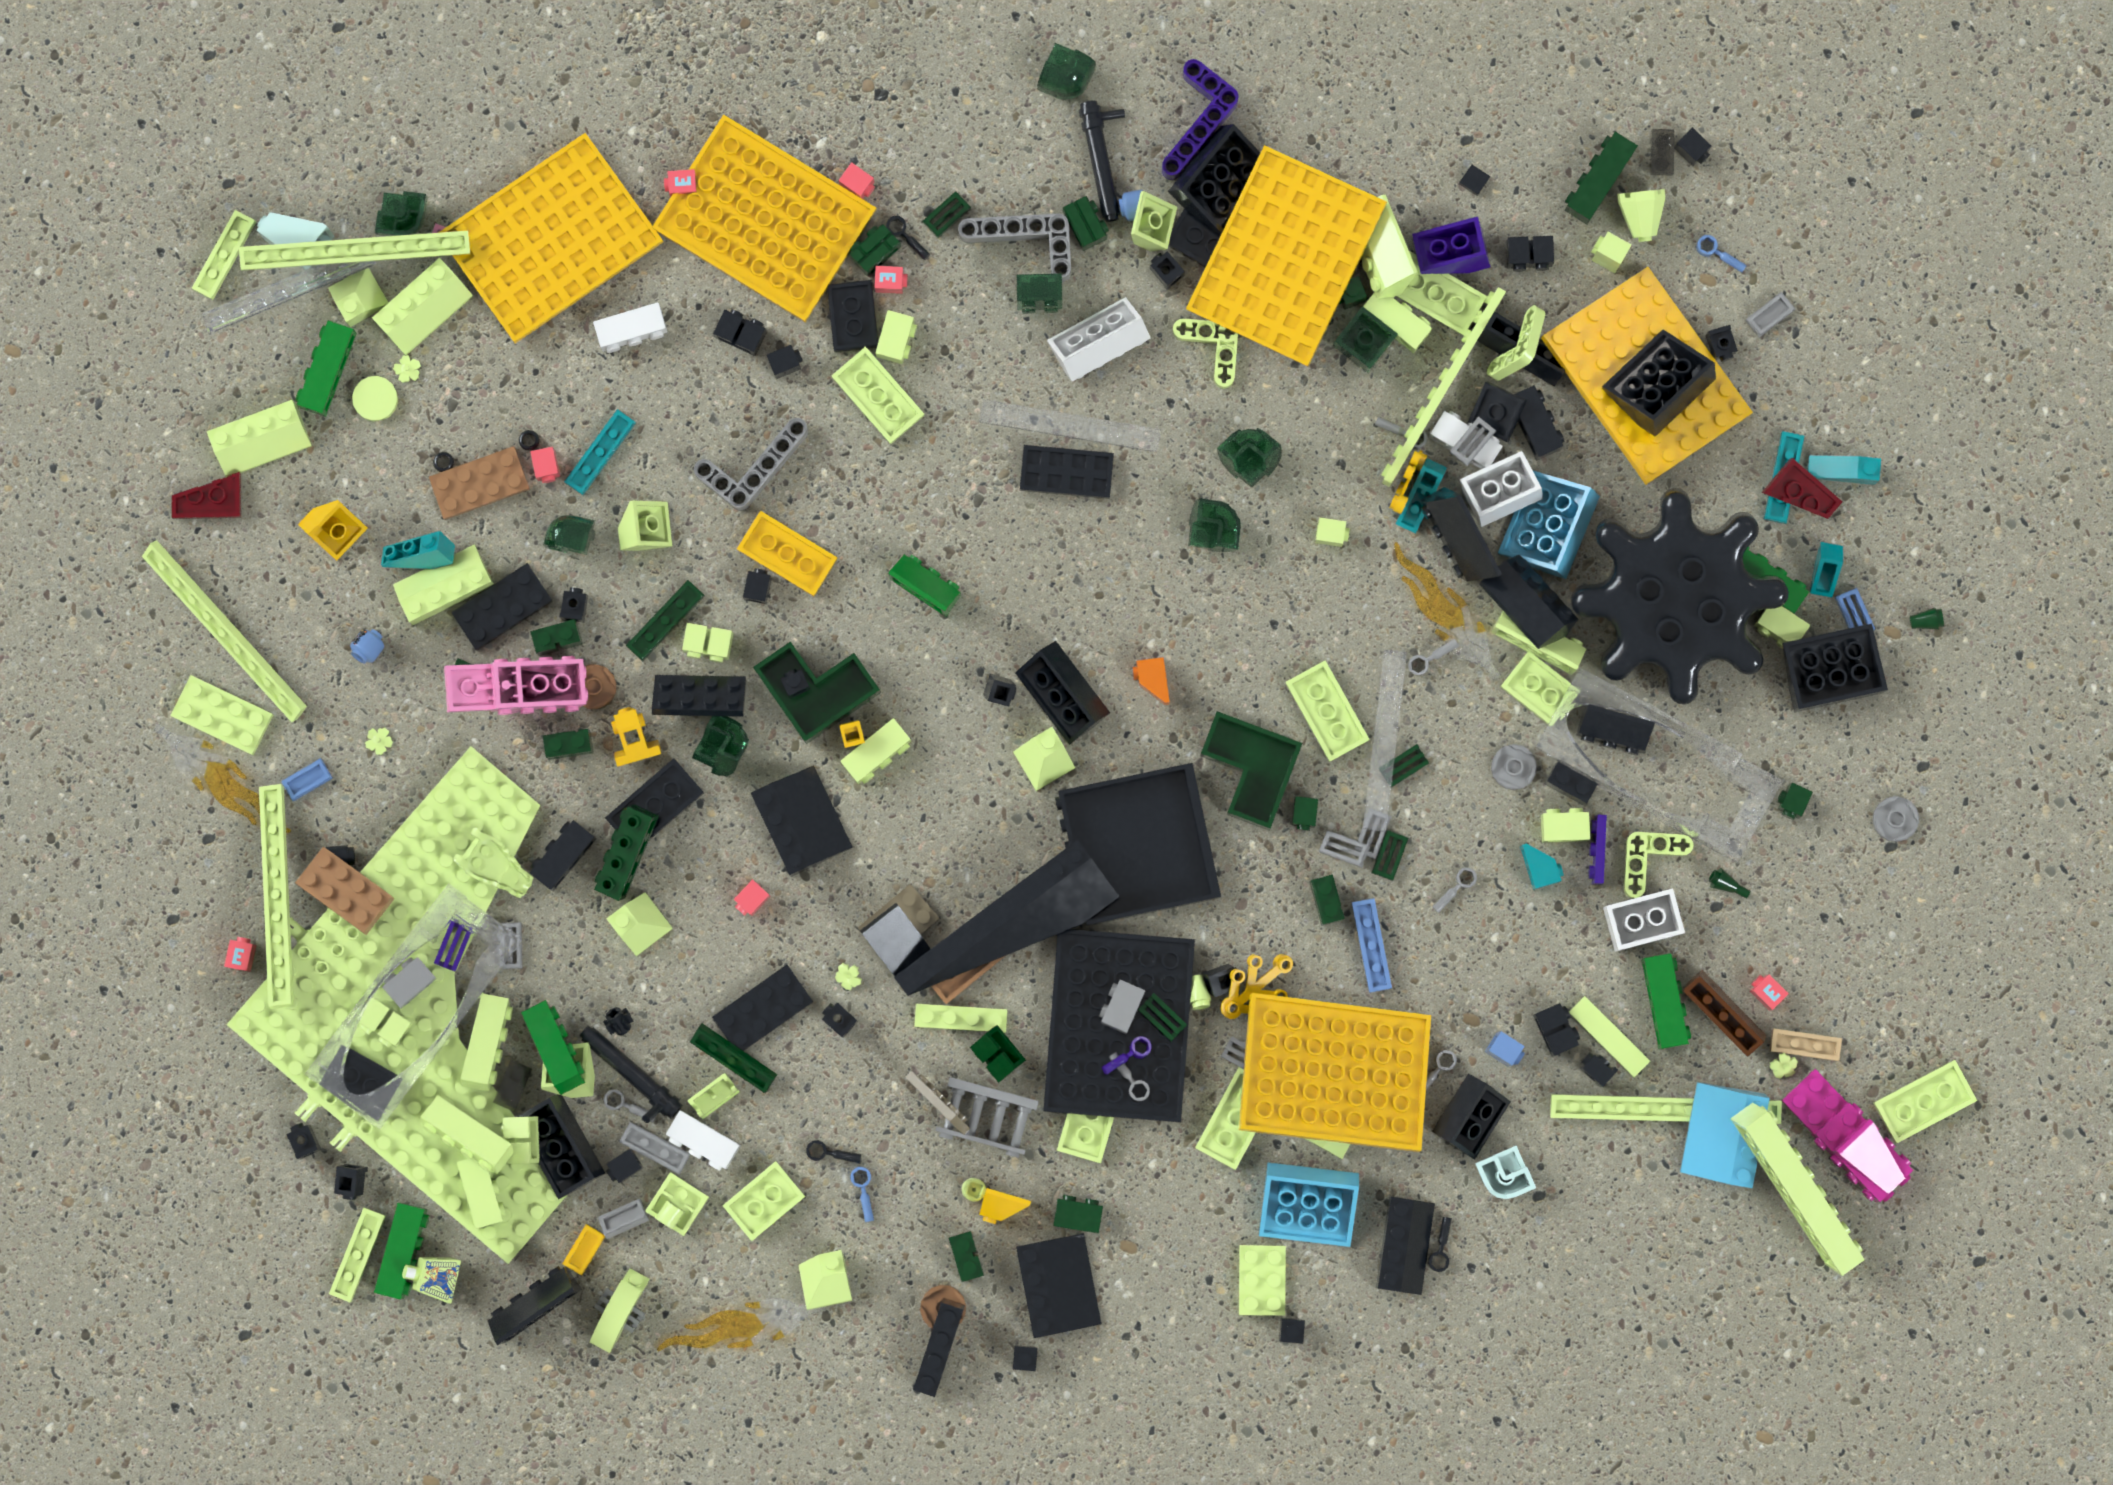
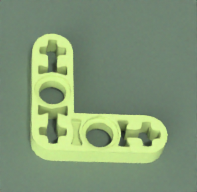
M1535 305L1527 310L1517 346L1495 358L1487 369V375L1499 381L1527 366L1533 360L1545 318L1544 310Z
M1177 320L1173 326V335L1178 340L1217 344L1214 382L1222 389L1231 387L1235 378L1238 334L1234 333V335L1230 336V339H1226L1224 334H1218L1217 339L1214 338L1215 326L1219 327L1218 332H1225L1226 328L1207 320ZM1181 324H1184L1186 329H1193V325H1197L1195 329L1196 337L1192 336L1191 331H1186L1185 335H1180V331L1176 329L1180 328ZM1202 326H1209L1211 328L1212 334L1209 337H1202L1199 334V329ZM1229 350L1233 357L1230 361L1225 362L1221 360L1220 352ZM1218 365L1225 367L1232 365V369L1227 367V376L1231 377V379H1228L1226 383H1222V380L1218 378V376H1222L1223 367L1218 368Z
M1634 832L1629 835L1626 840L1625 894L1633 899L1644 894L1646 889L1647 854L1685 856L1693 850L1692 839L1686 835ZM1636 836L1639 837L1640 841H1643V845L1638 847V853L1643 852V856H1630V852H1635V845L1631 844V840H1634ZM1660 837L1665 840L1666 847L1664 850L1655 849L1653 843L1656 838ZM1670 838H1673L1672 843H1680L1681 839H1684V843L1688 844V848H1685L1684 852H1682L1680 847H1672L1673 852L1669 851L1671 845ZM1632 859L1641 861L1642 868L1640 871L1635 872L1630 869L1629 864ZM1629 874L1633 876L1642 875V879L1637 878L1636 885L1641 888L1639 891H1636V894H1633V891L1628 888L1630 885H1633V878L1629 879Z

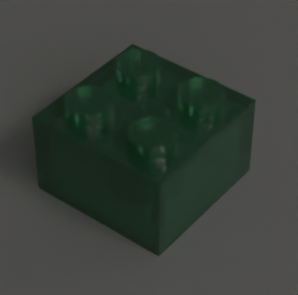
M1062 273L1016 275L1017 310H1022L1024 314L1035 313V310H1044L1045 313H1057L1058 309H1062Z
M1362 306L1334 341L1333 347L1369 374L1396 340L1398 333Z

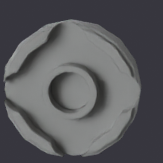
M1516 744L1505 746L1497 751L1491 764L1493 778L1500 786L1510 790L1522 789L1530 784L1537 770V764L1531 751L1524 746Z
M1893 796L1884 799L1877 805L1873 812L1872 821L1880 837L1887 841L1899 842L1908 839L1915 833L1919 823V814L1911 801Z

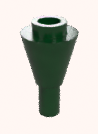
M1722 868L1714 870L1709 877L1710 888L1736 893L1746 899L1750 895V890L1739 885Z

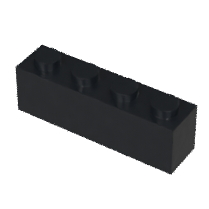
M1494 312L1477 341L1502 355L1517 346L1521 327ZM1539 338L1533 360L1523 369L1555 387L1564 374L1565 369L1560 366L1543 340Z
M943 1298L913 1388L914 1391L932 1397L936 1396L965 1308L964 1304Z

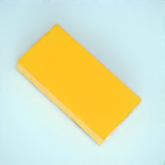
M585 1224L562 1264L583 1276L605 1239V1235Z

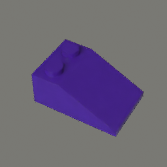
M1478 216L1412 234L1421 274L1472 273L1491 268L1483 229Z

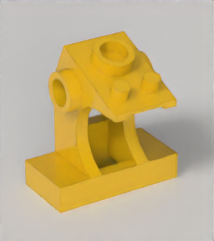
M631 707L618 710V714L614 715L615 721H611L614 734H619L623 745V750L614 752L617 767L661 754L659 740L647 742L642 729L643 726H646L643 714ZM637 729L640 741L628 744L625 732Z

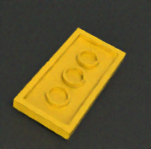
M762 511L758 513L737 547V550L813 597L838 557Z

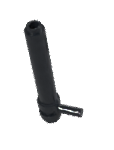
M1086 101L1080 104L1079 116L1083 119L1081 123L1082 131L1086 134L1102 217L1105 218L1106 222H1113L1119 220L1120 211L1103 128L1105 127L1104 121L1125 118L1124 109L1102 112L1101 106L1098 105L1097 101Z
M587 1026L580 1034L581 1041L589 1043L591 1050L649 1099V1103L653 1107L643 1115L642 1119L645 1123H649L659 1113L672 1119L679 1112L683 1105L679 1102L680 1099L678 1097L672 1096L669 1093L670 1090L664 1085L660 1086L594 1027Z

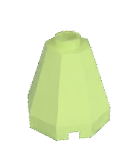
M1665 189L1617 194L1618 205L1632 237L1638 238V242L1652 241V236H1657L1665 202Z

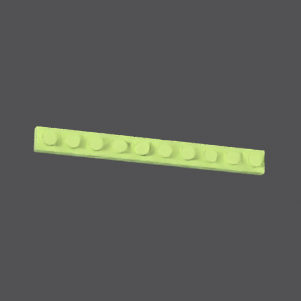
M468 231L239 247L241 271L470 254Z
M1499 287L1495 293L1490 291L1484 302L1487 304L1484 312L1479 310L1473 320L1476 323L1472 331L1467 330L1461 340L1465 344L1461 350L1456 348L1450 358L1453 364L1450 369L1445 367L1439 377V380L1442 382L1438 389L1433 387L1427 399L1431 401L1427 407H1421L1416 415L1419 421L1415 427L1410 425L1404 435L1407 441L1404 446L1399 444L1393 454L1396 458L1392 465L1387 464L1381 475L1385 477L1382 481L1384 485L1391 486L1506 291Z
M157 540L150 543L142 555L144 560L291 722L297 720L307 707L303 701L171 557L166 549Z
M282 784L259 787L268 1006L271 1009L294 1006L284 786Z
M1551 1094L1550 1117L1690 1122L1694 1098ZM1769 1100L1767 1111L1771 1110L1778 1119L1776 1124H1781L1782 1101Z

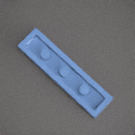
M1375 899L1352 902L1369 993L1392 989Z

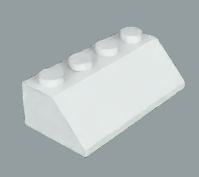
M1125 297L1047 341L1064 372L1071 381L1082 378L1092 370L1102 367L1112 359L1122 356L1132 348L1142 345L1151 338L1141 316Z

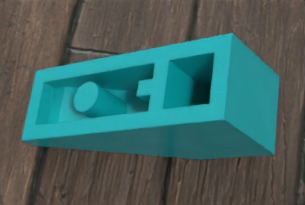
M1809 455L1808 472L1818 480L1875 485L1880 481L1881 458Z
M1428 458L1426 459L1408 496L1403 512L1395 523L1396 525L1416 534L1424 518L1421 507H1423L1421 500L1437 491L1447 467Z

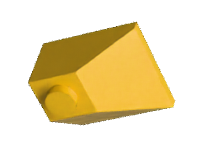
M339 500L313 508L298 524L336 561L368 529Z
M986 1188L979 1215L984 1216L983 1221L996 1224L997 1220L1003 1221L1030 1206L1031 1201Z

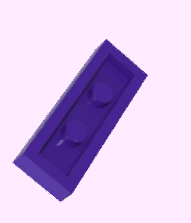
M1596 815L1595 820H1591L1590 833L1594 834V843H1590L1589 856H1593V865H1589L1588 878L1592 879V885L1604 884L1607 815Z

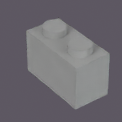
M410 957L401 965L402 971L397 975L393 972L383 981L385 985L382 988L400 1009L436 980V977L418 957L416 959Z
M1119 980L1118 984L1113 983L1108 995L1112 997L1109 1006L1104 1004L1099 1017L1103 1018L1101 1024L1127 1034L1145 990L1122 980Z

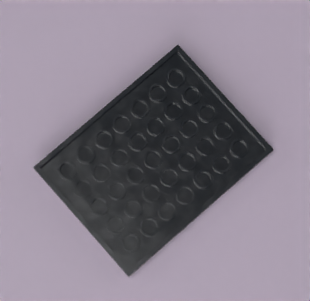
M1073 929L1057 934L1043 1112L1181 1123L1195 939ZM1119 980H1122L1145 990L1138 1009L1154 993L1187 1026L1170 1041L1138 1009L1127 1034L1101 1024L1103 1018L1099 1017L1104 1004L1109 1006L1112 997L1108 995L1113 983L1118 984ZM1154 1000L1151 1002V1003H1152L1165 1017H1167L1177 1028L1180 1026V1025H1179L1162 1007H1160ZM1147 1007L1145 1010L1172 1035L1174 1031ZM1139 1036L1146 1037L1151 1042L1152 1049L1144 1058H1136L1132 1055L1125 1065L1131 1071L1132 1078L1135 1081L1142 1080L1148 1084L1150 1093L1143 1101H1135L1130 1097L1129 1088L1131 1083L1122 1076L1117 1068L1107 1075L1102 1070V1066L1111 1061L1109 1057L1115 1052L1118 1055L1130 1052L1131 1042ZM1141 1041L1136 1042L1135 1051L1143 1054L1147 1051L1146 1044ZM1143 1084L1134 1085L1132 1093L1136 1098L1144 1097L1147 1092Z

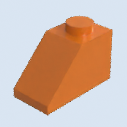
M1164 657L1136 661L1137 667H1132L1134 681L1138 680L1139 686L1162 704L1169 705Z

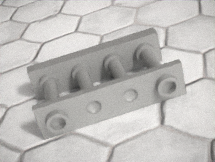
M950 1077L947 1086L952 1087L951 1103L956 1109L959 1108L961 1097L965 1094V1091L974 1093L973 1098H975L968 1123L970 1130L965 1135L952 1131L954 1125L946 1118L944 1128L936 1126L935 1131L940 1132L939 1137L952 1140L953 1136L1005 1149V1155L1019 1158L1020 1154L1025 1155L1026 1150L1019 1149L1028 1113H1031L1032 1109L1037 1110L1039 1101ZM987 1097L996 1099L995 1104H997L988 1140L975 1137L983 1103L987 1101ZM1011 1103L1018 1105L1019 1115L1011 1144L1008 1146L997 1143L1006 1107H1009Z

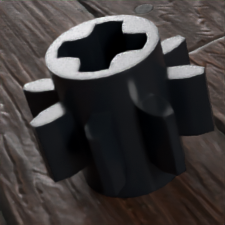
M619 1007L610 1009L605 1016L607 1020L603 1021L610 1035L614 1033L617 1035L626 1034L631 1029L630 1023L634 1022L627 1008L621 1010Z

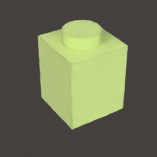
M1319 517L1315 543L1342 547L1343 542H1348L1350 528H1346L1347 521Z

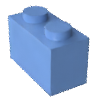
M1502 1031L1495 1034L1485 1050V1053L1507 1067L1513 1064L1518 1065L1525 1054L1522 1051L1524 1046Z

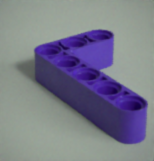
M1191 59L1185 63L1183 78L1189 85L1210 100L1211 103L1162 162V174L1168 180H1176L1180 177L1218 128L1222 126L1236 109L1238 104V92L1197 59ZM1189 68H1196L1199 74L1191 76L1187 73V70ZM1212 81L1217 87L1209 90L1205 87V83ZM1230 95L1234 98V102L1227 104L1222 98ZM1216 112L1220 115V119L1212 121L1208 115ZM1202 129L1206 132V136L1198 138L1194 135V132ZM1187 146L1191 148L1192 153L1183 155L1180 149ZM1168 164H1175L1178 170L1176 172H1169L1166 166Z

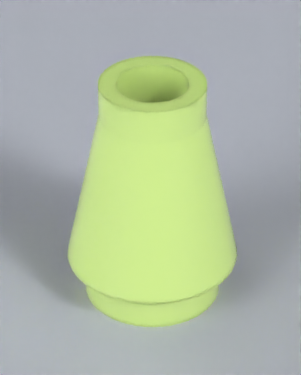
M1203 975L1192 976L1190 999L1192 1009L1201 1010L1210 1007L1212 999L1203 980Z

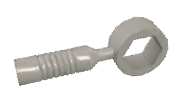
M1380 417L1377 418L1375 423L1376 426L1397 435H1405L1407 432L1401 426ZM1424 430L1422 432L1424 442L1420 445L1415 444L1413 449H1420L1426 444L1427 434Z
M1454 638L1433 651L1432 655L1427 658L1422 655L1413 656L1408 664L1409 670L1415 675H1424L1428 672L1429 661L1439 659L1459 647V644ZM1421 658L1425 661V669L1418 673L1413 670L1412 662Z
M1467 867L1459 870L1456 874L1457 885L1454 888H1450L1432 907L1439 913L1456 896L1457 890L1460 887H1472L1477 881L1475 871ZM1463 871L1472 873L1474 880L1469 885L1462 884L1459 875Z
M1444 1050L1437 1054L1435 1062L1438 1067L1427 1075L1426 1090L1437 1079V1074L1440 1070L1448 1071L1455 1067L1457 1062L1456 1055L1450 1050ZM1443 1053L1451 1054L1453 1063L1449 1068L1442 1067L1439 1058Z
M1115 1052L1109 1058L1112 1061L1119 1055L1117 1052ZM1125 1063L1117 1068L1122 1076L1131 1083L1129 1088L1130 1097L1135 1101L1145 1100L1150 1093L1148 1084L1142 1080L1135 1081ZM1134 1085H1144L1147 1089L1144 1097H1135L1132 1093Z
M610 1090L604 1096V1104L611 1110H619L625 1107L631 1113L643 1117L648 1112V1110L636 1104L626 1103L625 1096L619 1090ZM613 1092L621 1095V1104L616 1107L608 1105V1096Z

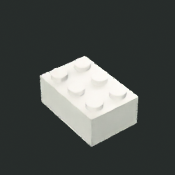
M1522 451L1460 479L1461 490L1481 527L1543 499L1542 488Z
M1673 889L1603 907L1615 952L1685 933Z

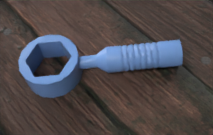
M1704 235L1698 240L1696 249L1700 255L1711 256L1715 253L1722 261L1741 273L1747 266L1728 253L1717 250L1718 243L1713 236ZM1705 239L1713 243V250L1709 252L1701 249V242Z
M857 1167L852 1171L850 1179L855 1186L861 1187L862 1194L860 1199L865 1222L874 1221L870 1197L865 1189V1186L871 1181V1173L865 1167ZM859 1169L867 1172L868 1180L863 1185L855 1183L854 1174Z

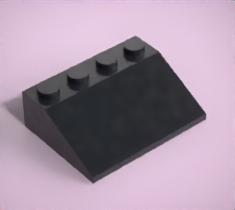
M1234 124L1220 126L1168 192L1184 209L1221 236L1260 152Z
M1663 329L1602 386V389L1638 426L1653 436H1657L1716 380L1715 362Z
M1443 487L1421 500L1423 504L1421 510L1426 519H1431L1434 525L1431 529L1437 539L1441 538L1444 544L1441 548L1448 559H1452L1454 563L1452 569L1457 578L1461 577V579L1468 582L1502 575L1460 494Z
M1872 624L1782 643L1794 713L1883 694L1888 690Z
M814 766L751 792L754 802L791 877L853 848Z
M1084 1233L1016 1246L1033 1338L1102 1324Z
M557 1266L548 1273V1279L543 1282L540 1279L529 1286L531 1291L525 1295H522V1293L517 1294L509 1300L511 1305L505 1309L500 1306L491 1313L492 1318L488 1320V1324L497 1345L507 1343L582 1290L567 1267L561 1269Z

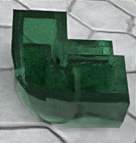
M1055 43L1040 74L1037 90L1062 100L1075 98L1083 94L1088 87L1096 69V62L1077 49L1074 51Z
M403 191V195L384 192L381 211L378 210L375 234L379 236L416 234L421 229L425 219L428 196L423 193Z
M1259 428L1242 431L1238 429L1217 448L1219 459L1224 467L1236 479L1239 477L1251 488L1265 475L1269 477L1282 457L1281 444Z
M1197 499L1190 514L1188 546L1216 552H1234L1238 550L1241 522L1236 511L1229 506L1230 504L1222 501Z
M576 515L557 517L550 523L546 531L543 546L546 549L568 553V551L587 555L590 541H594L596 534L594 530L595 520Z
M712 716L692 758L712 767V774L718 776L733 774L742 760L749 742L747 734L742 728L743 725L728 716Z

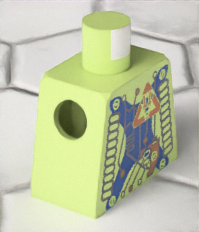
M419 1257L417 1266L405 1265L402 1276L404 1279L413 1280V1290L451 1304L461 1260L452 1257Z

